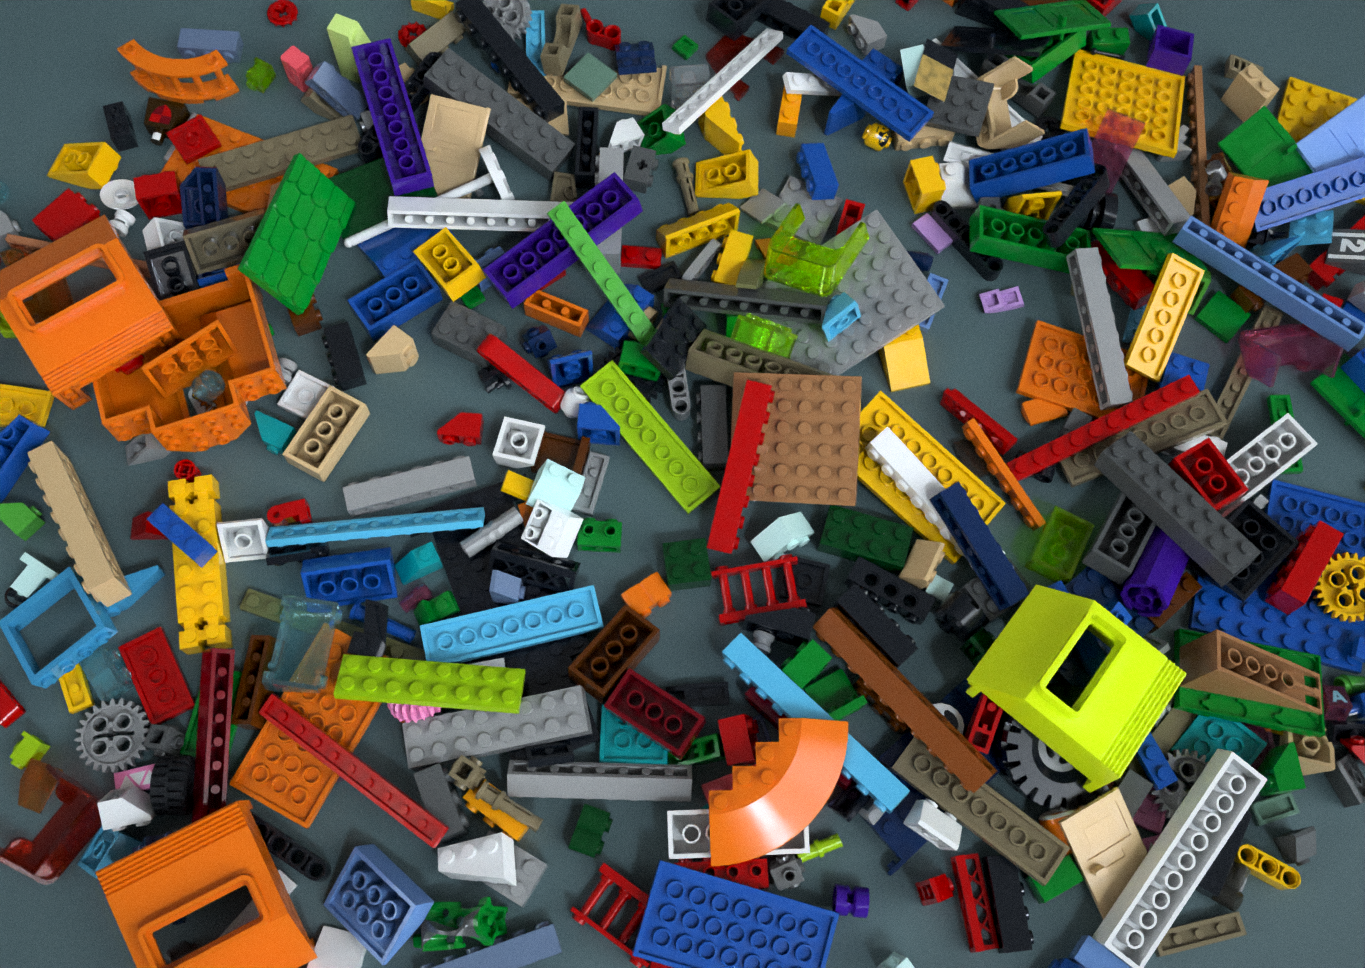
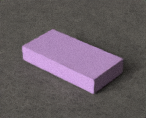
M928 213L916 220L911 226L936 254L953 242L949 235Z

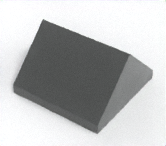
M1349 752L1335 759V769L1333 771L1324 772L1345 808L1365 803V776Z

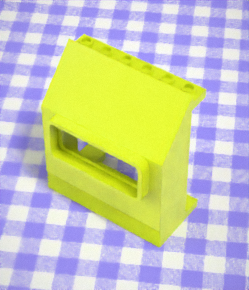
M1036 584L966 679L970 685L966 693L972 698L980 692L986 695L1085 775L1088 779L1083 788L1091 793L1122 776L1185 678L1186 672L1176 666L1175 663H1172L1171 660H1168L1164 654L1095 600ZM1087 629L1109 646L1111 650L1072 708H1070L1046 689V686Z

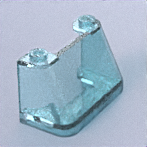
M283 594L281 606L285 607L279 618L281 623L271 663H268L270 671H264L262 684L266 690L275 692L320 693L321 689L325 690L327 686L328 676H325L336 624L341 623L343 611L339 610L338 602Z

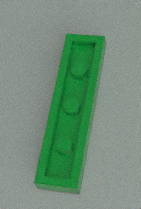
M1269 395L1266 398L1271 425L1287 413L1294 418L1290 395ZM1300 458L1281 474H1301L1303 472L1302 459Z

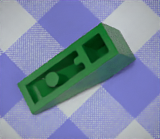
M717 733L695 739L682 760L668 752V765H692L693 767L726 759L721 734Z

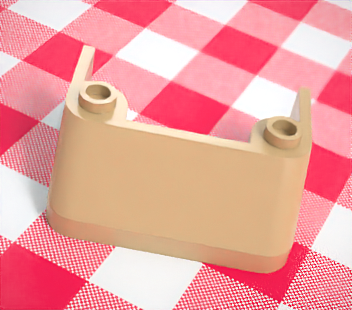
M1015 56L976 79L994 83V90L979 137H976L977 144L984 149L1015 148L1023 146L1045 134L1043 129L1027 120L1014 127L1011 126L1007 100L1016 94L1018 90L1017 80L1033 71V67Z

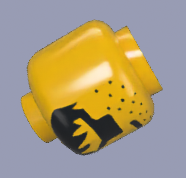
M877 122L872 125L869 124L862 135L864 144L878 152L883 148L887 149L892 141L890 129Z

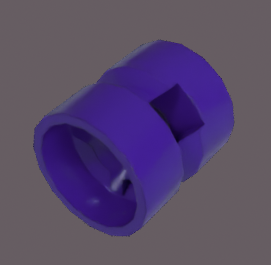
M835 884L832 911L840 913L839 916H847L851 913L852 917L867 918L870 900L869 888L855 886L853 889H850L849 885Z

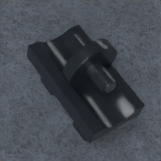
M484 367L478 371L483 387L488 394L496 388L499 390L504 386L509 390L512 387L511 379L497 368L490 371L487 367Z

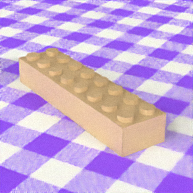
M52 440L27 452L30 458L28 465L32 472L38 476L35 481L39 488L45 492L43 499L53 510L50 512L51 517L60 526V529H58L59 535L64 541H67L68 546L66 550L69 556L76 561V564L73 566L78 575L84 579L81 584L86 593H91L97 603L101 601L106 607L132 595L71 460Z

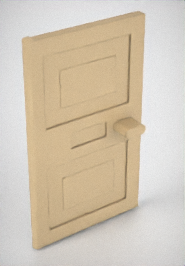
M431 94L421 140L438 196L475 180L481 155L479 149L483 146L491 111L489 107L484 108ZM472 192L459 199H471Z
M1114 787L1112 790L1058 821L1103 920L1148 854L1118 787Z

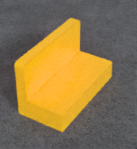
M410 0L412 10L440 20L454 9V3L447 0Z

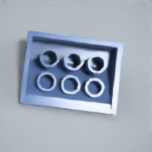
M375 844L354 847L323 905L382 965H386L422 924L434 901Z

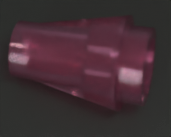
M424 583L421 585L417 584L399 604L408 613L415 609L421 600L430 601L433 598V594Z

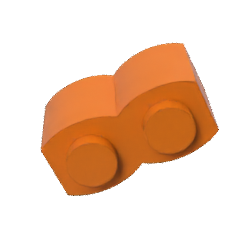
M655 572L622 593L621 599L624 604L646 618L652 613L651 609L659 606L661 608L668 604L672 592L659 573Z

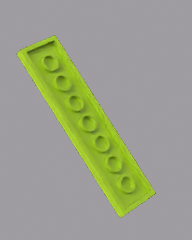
M613 360L580 385V388L593 403L601 405L620 426L622 438L687 514H690L720 489L721 486Z
M343 654L334 697L335 699L519 714L526 673L525 669Z

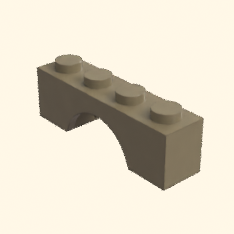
M560 5L556 15L553 43L545 42L540 55L544 74L563 75L583 24L579 5Z

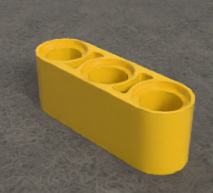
M1245 844L1239 846L1232 863L1236 867L1279 890L1295 889L1300 885V874L1294 868L1252 845ZM1241 851H1244L1246 854L1245 861L1241 858ZM1262 862L1266 864L1267 872L1263 871ZM1284 874L1288 877L1287 884L1283 880Z

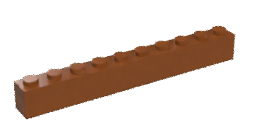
M837 607L829 608L814 624L813 628L817 631V637L823 642H827L832 647L831 651L837 657H842L847 662L846 666L854 674H858L863 679L862 683L879 695V701L883 705L889 706L895 712L894 716L901 723L905 722L911 728V734L918 740L921 739L927 745V750L944 762V768L949 773H954L960 779L959 782L964 789L975 793L997 772L991 763Z

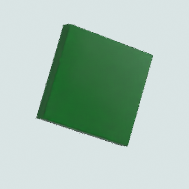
M1218 290L1194 320L1227 344L1251 314L1249 312L1245 313L1241 306Z

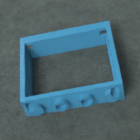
M71 566L0 620V627L32 685L48 688L51 684H55L60 677L72 671L79 662L91 656L93 651L102 644L109 642L108 640L118 633L102 603H97L91 593H86L81 584L84 581L83 577L79 576L75 568ZM75 588L96 627L43 669H40L20 630Z

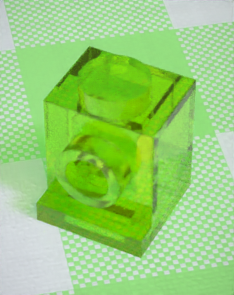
M255 57V64L249 68L246 74V85L253 91L257 90L264 93L276 78V74L271 64Z

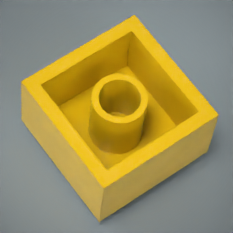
M933 155L910 160L903 180L914 214L931 211L934 203L942 199V195L946 190L945 181L940 177L939 165L937 162L935 163Z

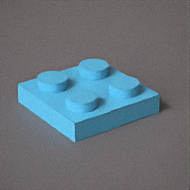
M1333 210L1321 211L1290 221L1289 238L1300 236L1302 240L1297 246L1332 243Z

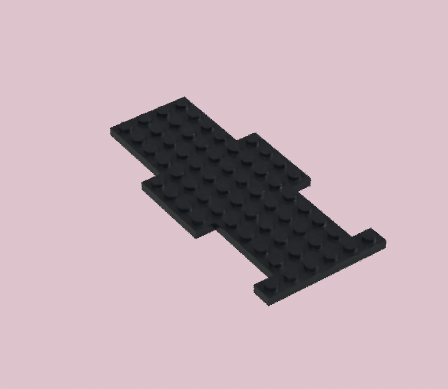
M503 482L414 513L484 507V525H486L489 521L515 507L513 502L520 499L500 491ZM519 524L502 538L497 539L493 544L485 547L471 558L466 555L459 543L478 531L480 527L432 532L460 611L444 618V620L510 605L492 601L489 592L492 573L487 571L491 550L497 541L531 549L529 543L521 539L524 532L522 524ZM413 533L410 536L412 538L424 533ZM495 558L494 567L500 569L507 567L503 560ZM518 565L514 567L518 574L524 575L528 573L525 566ZM539 571L536 572V575L541 580L545 581L549 578L547 574L540 576ZM563 576L557 578L560 585L567 586ZM522 582V586H526L525 597L520 599V602L561 592ZM586 633L458 664H472L504 658L506 668L525 669L523 698L578 686L569 679L568 667L573 663L571 658L580 655L589 645ZM589 705L588 711L592 734L550 743L570 741L572 749L575 751L600 741V735ZM525 748L509 751L511 760H526Z

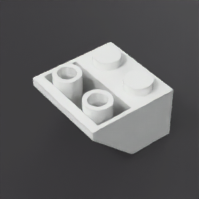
M537 499L521 539L551 557L567 558L583 518L567 509Z
M135 785L111 790L97 802L103 830L112 829L115 832L127 828V825L136 824V826L147 825L157 816L152 808L150 795Z

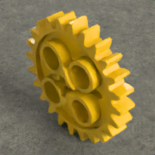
M1348 552L1342 553V555L1339 553L1333 555V558H1330L1320 576L1317 586L1314 587L1313 590L1317 591L1318 594L1314 595L1313 598H1320L1321 600L1317 606L1324 605L1323 613L1332 612V619L1339 616L1340 622L1348 619L1349 623L1355 622V620H1364L1365 599L1361 598L1360 590L1365 592V556L1358 559L1357 553L1349 555ZM1353 569L1356 570L1358 573L1357 579H1355L1352 575ZM1332 575L1337 578V585L1332 583ZM1350 585L1351 589L1347 590L1346 586ZM1340 596H1342L1345 599L1344 606L1341 605L1339 602Z

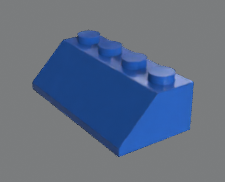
M391 547L303 560L301 577L309 610L355 604L357 601L364 603L366 599L377 601L398 597L395 564Z

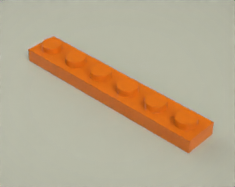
M973 418L966 422L962 427L964 436L969 441H972L977 455L987 463L988 471L996 476L1002 491L1007 493L1012 499L1011 504L1023 515V521L1026 526L1034 531L1046 523L976 420Z

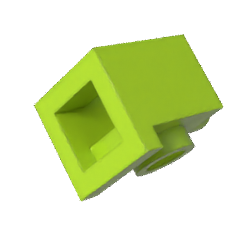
M23 731L21 735L24 738L14 746L13 752L9 756L12 758L10 763L21 770L24 767L33 770L51 746L35 735Z

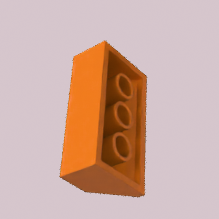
M1228 172L1210 227L1241 247L1246 248L1269 180Z

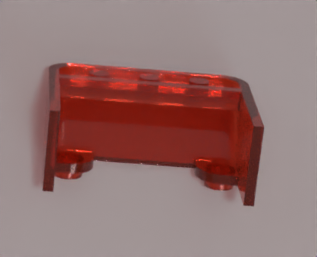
M50 764L45 768L60 782L56 787L55 794L64 804L33 841L25 837H18L13 839L4 849L0 847L1 863L43 885L54 883L102 826L97 802L101 799L78 781Z

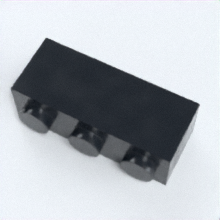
M348 322L324 328L325 336L322 337L325 349L329 348L330 354L327 357L330 366H334L336 371L332 373L335 384H340L343 391L366 385V378Z

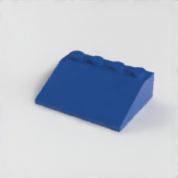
M392 228L357 244V246L380 277L384 279L416 260L417 257L413 251L442 229Z

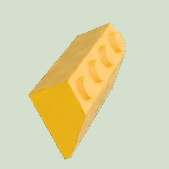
M728 202L723 205L718 204L707 211H700L689 218H681L673 224L662 225L656 230V241L659 247L662 248L665 259L709 243L712 239L717 240L727 236L730 230L737 231L740 210Z

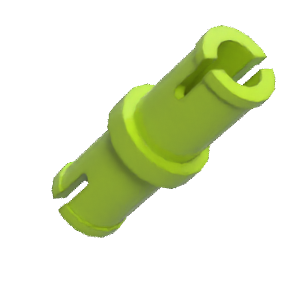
M838 833L819 841L818 839L813 840L814 843L810 844V853L796 854L797 858H801L802 862H806L818 856L820 858L824 857L825 853L843 847Z

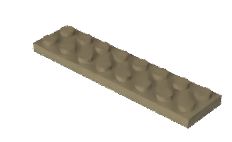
M348 115L198 159L200 167H216L225 182L226 192L284 175L293 156L301 153L314 166L359 153L358 143L361 138L353 115Z
M1207 388L1200 391L1198 395L1058 463L1071 488L1103 476L1104 474L1094 466L1095 462L1103 450L1130 431L1155 454L1224 428L1228 422Z
M913 737L892 766L893 772L925 797L935 802L942 810L952 814L959 823L1036 882L1045 886L1070 847L987 784H984L975 793L964 789L959 782L960 779L954 773L951 774L944 768V762L938 756H933L921 739L918 740Z

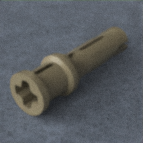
M682 157L674 160L672 166L676 169V181L681 185L688 216L691 217L700 212L692 184L693 174L689 169L690 161L688 158Z
M485 780L478 790L475 799L485 801L492 806L493 810L499 809L536 833L544 819L506 797L505 791L502 790L500 792L489 785V781Z

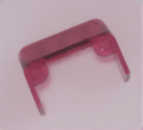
M1299 324L1242 331L1238 339L1246 373L1251 378L1257 379L1270 388L1274 386L1279 366L1292 364L1302 372L1317 369L1333 378L1343 351V347Z

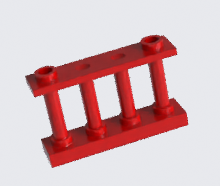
M792 554L779 556L778 560L734 568H728V566L716 567L715 571H712L711 574L712 579L719 578L725 609L723 614H719L721 626L744 622L745 616L750 614L789 608H807L806 600H800V597L797 596L792 565L798 564L797 556L792 557ZM779 567L784 569L789 595L785 603H779L776 600L770 569ZM762 571L767 596L766 606L757 607V604L754 603L749 576L751 572ZM741 575L746 603L745 610L736 611L733 608L728 582L729 576Z
M603 863L598 870L602 874L600 882L580 910H577L575 907L571 908L570 911L574 913L572 918L582 926L588 923L632 956V950L625 946V944L642 920L649 895ZM614 883L621 888L619 890L620 894L599 925H597L587 916L608 885L611 886ZM633 897L640 902L638 904L639 908L621 935L616 939L606 930L627 899L630 900ZM632 956L629 959L638 968H641L643 965L646 968L649 966V963L642 958Z

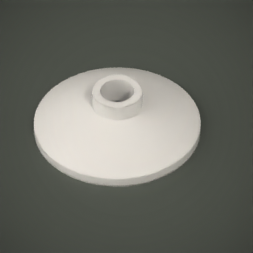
M118 179L110 181L100 191L101 201L109 208L125 210L139 204L136 200L134 182L131 180Z

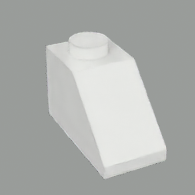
M633 117L621 119L616 123L608 148H624V152L632 150L633 145L641 146L644 133Z

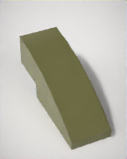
M746 259L740 270L736 287L758 289L763 286V277L767 276L768 260Z

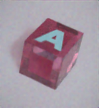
M1322 685L1324 720L1346 721L1353 705L1345 688L1342 686Z

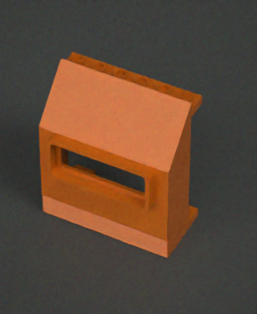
M105 214L0 270L1 313L51 394L72 410L93 400L90 394L83 389L84 386L157 345H160L166 352L185 340L171 321ZM100 258L105 260L116 278L115 282L36 324L23 303L24 299Z
M250 800L235 801L95 872L137 968H299L318 958L314 950L316 943L313 937L309 939L250 810L253 809ZM244 885L247 886L260 914L258 918L182 958L166 964L153 935L155 931Z

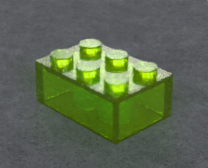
M747 313L746 317L738 315L731 339L790 359L798 335L791 333V328Z
M1055 506L1048 513L1045 520L1046 523L1042 526L1024 567L1055 583L1061 580L1065 585L1071 580L1095 525Z

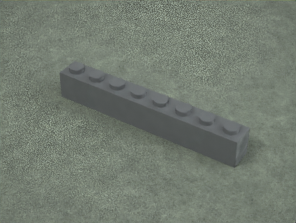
M670 278L664 287V307H671L673 302L680 298L691 310L822 325L830 295L766 288H737L736 285Z

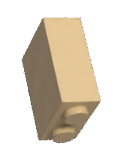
M1251 63L1238 73L1221 98V101L1238 118L1245 122L1263 106L1267 107L1279 91V88Z

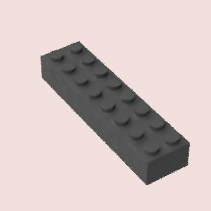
M450 48L441 55L424 75V86L434 95L484 108L489 107L491 111L486 134L549 182L554 177V172H558L572 155L575 147L574 142Z
M1132 431L1103 450L1095 462V467L1221 587L1248 567L1261 553L1258 548Z

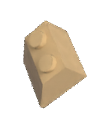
M395 325L366 354L372 371L375 374L406 371L409 367L415 365L419 357L413 338Z

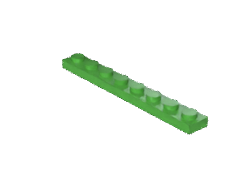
M563 201L550 210L547 215L639 344L645 345L655 331L654 326L569 206Z

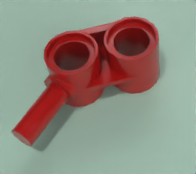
M586 8L581 9V16L586 23L587 41L592 45L614 51L615 45L621 43V29L616 25L603 27V23L600 20L591 18Z

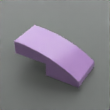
M1018 286L1002 291L995 289L979 294L985 313H997L1024 307Z

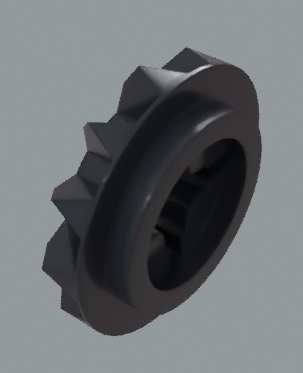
M1042 117L1035 123L1036 126L1045 132L1041 140L1063 135L1065 130L1060 129L1061 122L1054 117ZM1047 126L1049 131L1052 132L1051 135H1049L1048 132L1045 131Z

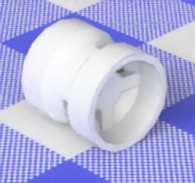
M117 209L114 214L115 218L109 222L119 236L126 237L129 232L128 228L134 225L136 219L129 212Z

